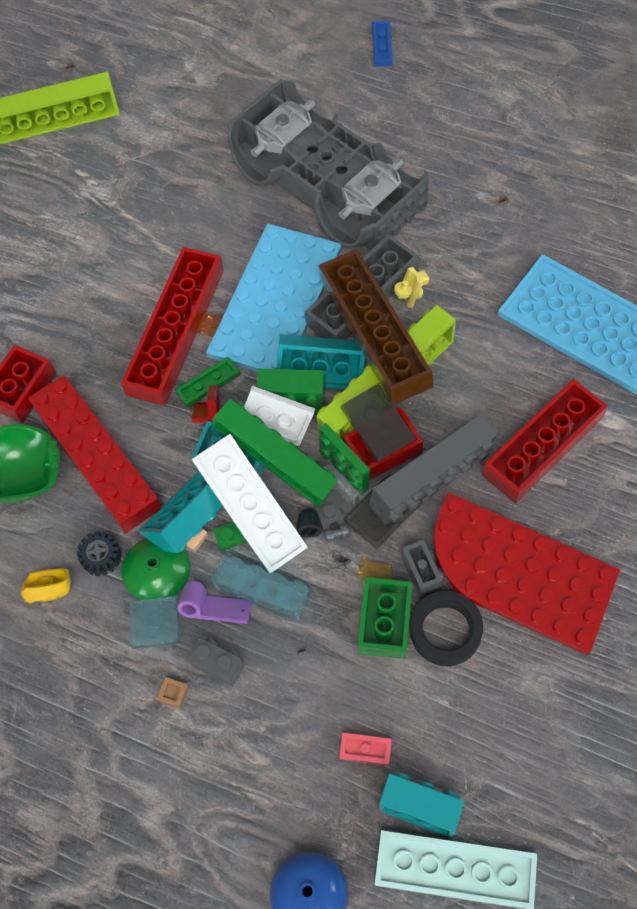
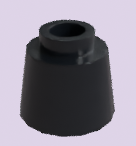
M304 509L298 515L297 532L300 537L312 538L320 535L322 532L318 513L313 509Z

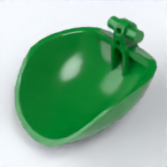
M10 424L0 427V503L10 504L33 500L46 493L55 484L59 470L60 449L57 448V442L47 432L40 428L23 424Z

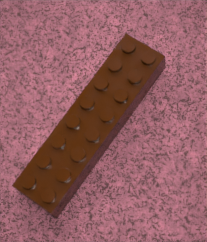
M355 249L318 265L324 287L392 405L433 388L432 370L359 251Z

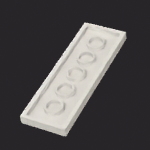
M230 434L192 459L198 471L269 574L308 548Z

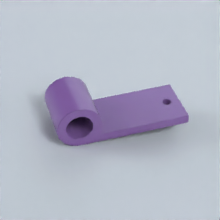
M190 581L184 585L177 609L181 615L188 618L248 624L253 603L252 600L207 596L206 588L203 584L197 581Z

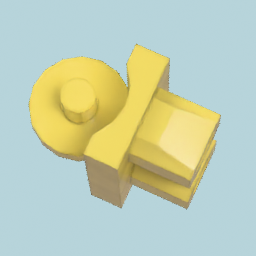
M414 267L408 268L403 281L396 283L394 292L399 299L406 301L408 308L414 306L416 299L422 298V286L428 284L429 276L424 270L417 272Z

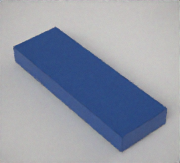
M390 21L372 22L374 67L393 66Z

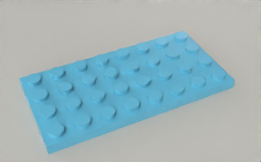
M267 223L206 351L207 357L219 361L229 357L234 365L258 372V368L277 369L280 334L304 336L307 330L305 311L321 297L325 288L321 281L318 265L338 257L342 245Z
M542 254L498 310L497 316L637 395V305Z

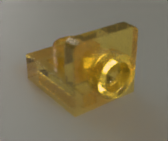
M364 558L363 565H359L358 579H363V587L365 577L391 580L392 563L369 562L368 558Z

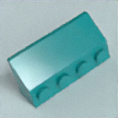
M280 334L277 369L324 370L325 388L346 389L352 379L358 378L363 373L365 356L355 340Z
M197 472L138 531L164 552L179 553L185 549L186 543L192 537L197 536L201 532V528L207 522L216 517V512L223 506L201 473Z

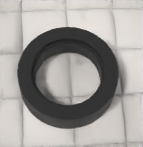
M439 591L426 596L418 603L412 614L410 635L415 649L424 659L439 666H455L467 661L478 649L483 634V620L479 609L470 599L457 592ZM439 608H452L460 612L466 618L470 628V635L467 641L462 646L451 650L440 649L432 645L427 640L423 631V623L428 614Z

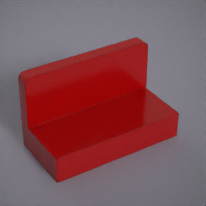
M218 385L209 386L207 402L194 404L191 418L192 423L213 421V417L220 410Z

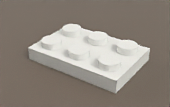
M254 386L251 387L244 405L248 413L252 416H258L264 425L270 429H275L288 443L292 442L296 446H300L315 408Z

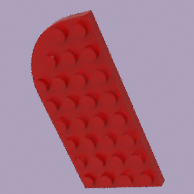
M448 492L435 522L433 542L438 566L453 585L452 587L480 607L580 653L589 655L620 569Z

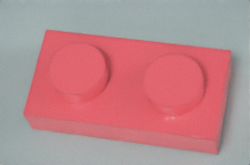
M342 733L339 759L389 766L392 739Z

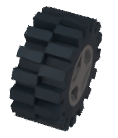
M99 531L95 532V536H92L91 533L88 534L89 539L83 538L81 540L83 545L79 544L77 547L80 550L77 551L80 564L91 575L94 573L95 576H100V573L105 576L108 575V570L112 573L114 571L113 566L118 567V560H121V549L116 540L111 535L108 536L106 532H102V535Z

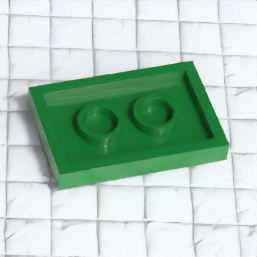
M325 423L319 428V452L325 460L329 459L335 471L339 475L343 474L347 479L349 486L354 491L357 490L363 495L369 490L370 469Z

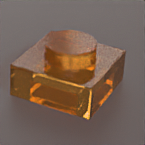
M204 312L197 327V333L214 337L223 317Z

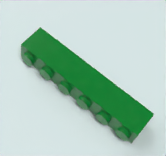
M229 399L213 417L211 427L225 437L230 434L240 449L318 508L338 482L331 471L324 470L317 464L314 458L304 455L294 443H288L281 437L278 431L264 425L258 416H252L248 413L241 403Z

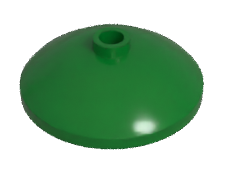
M146 538L135 544L126 554L122 564V579L128 591L137 599L150 603L163 602L176 596L184 588L190 575V561L184 549L179 553L164 552ZM152 561H156L157 564L155 566H149Z

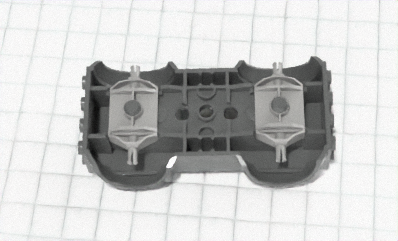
M280 79L227 124L229 148L238 169L248 180L255 184L278 183L316 210L318 220L324 231L331 239L342 246L355 247L365 245L371 250L387 234L391 236L397 235L406 223H410L420 210H424L428 204V172L424 170L422 179L408 175L400 169L404 165L403 161L398 158L393 162L381 143H368L337 122L338 115L334 113L333 120L320 116L312 109L315 107V102L310 99L306 103L299 94L295 83ZM309 147H315L318 149V151L314 154H310V152L306 150ZM323 157H330L331 159H330V160H323L322 158H323ZM344 167L347 169V172L338 174L336 169Z

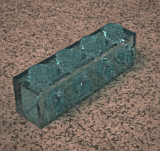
M234 556L230 558L222 557L212 579L214 588L299 621L310 598V590L305 583L297 580L291 582L286 580V577L276 572L270 574L255 564L251 566L246 565L241 559Z

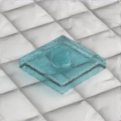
M176 596L129 601L132 649L179 644Z

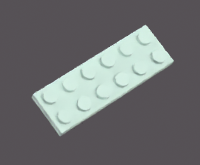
M381 830L375 886L514 908L534 909L537 854Z

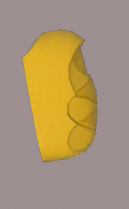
M58 568L29 573L21 587L22 598L31 604L35 601L48 602L67 595L71 589L69 570Z

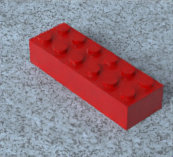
M573 378L484 464L482 476L516 504L603 419L608 405Z

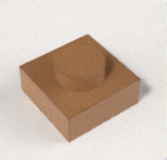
M165 677L156 700L159 703L180 709L189 686L188 684Z

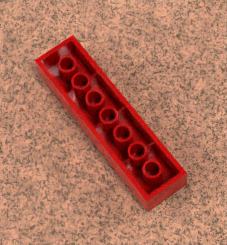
M182 247L121 381L126 396L162 406L166 405L224 271L221 256Z
M62 375L28 397L38 416L125 534L162 508L156 495L65 375Z

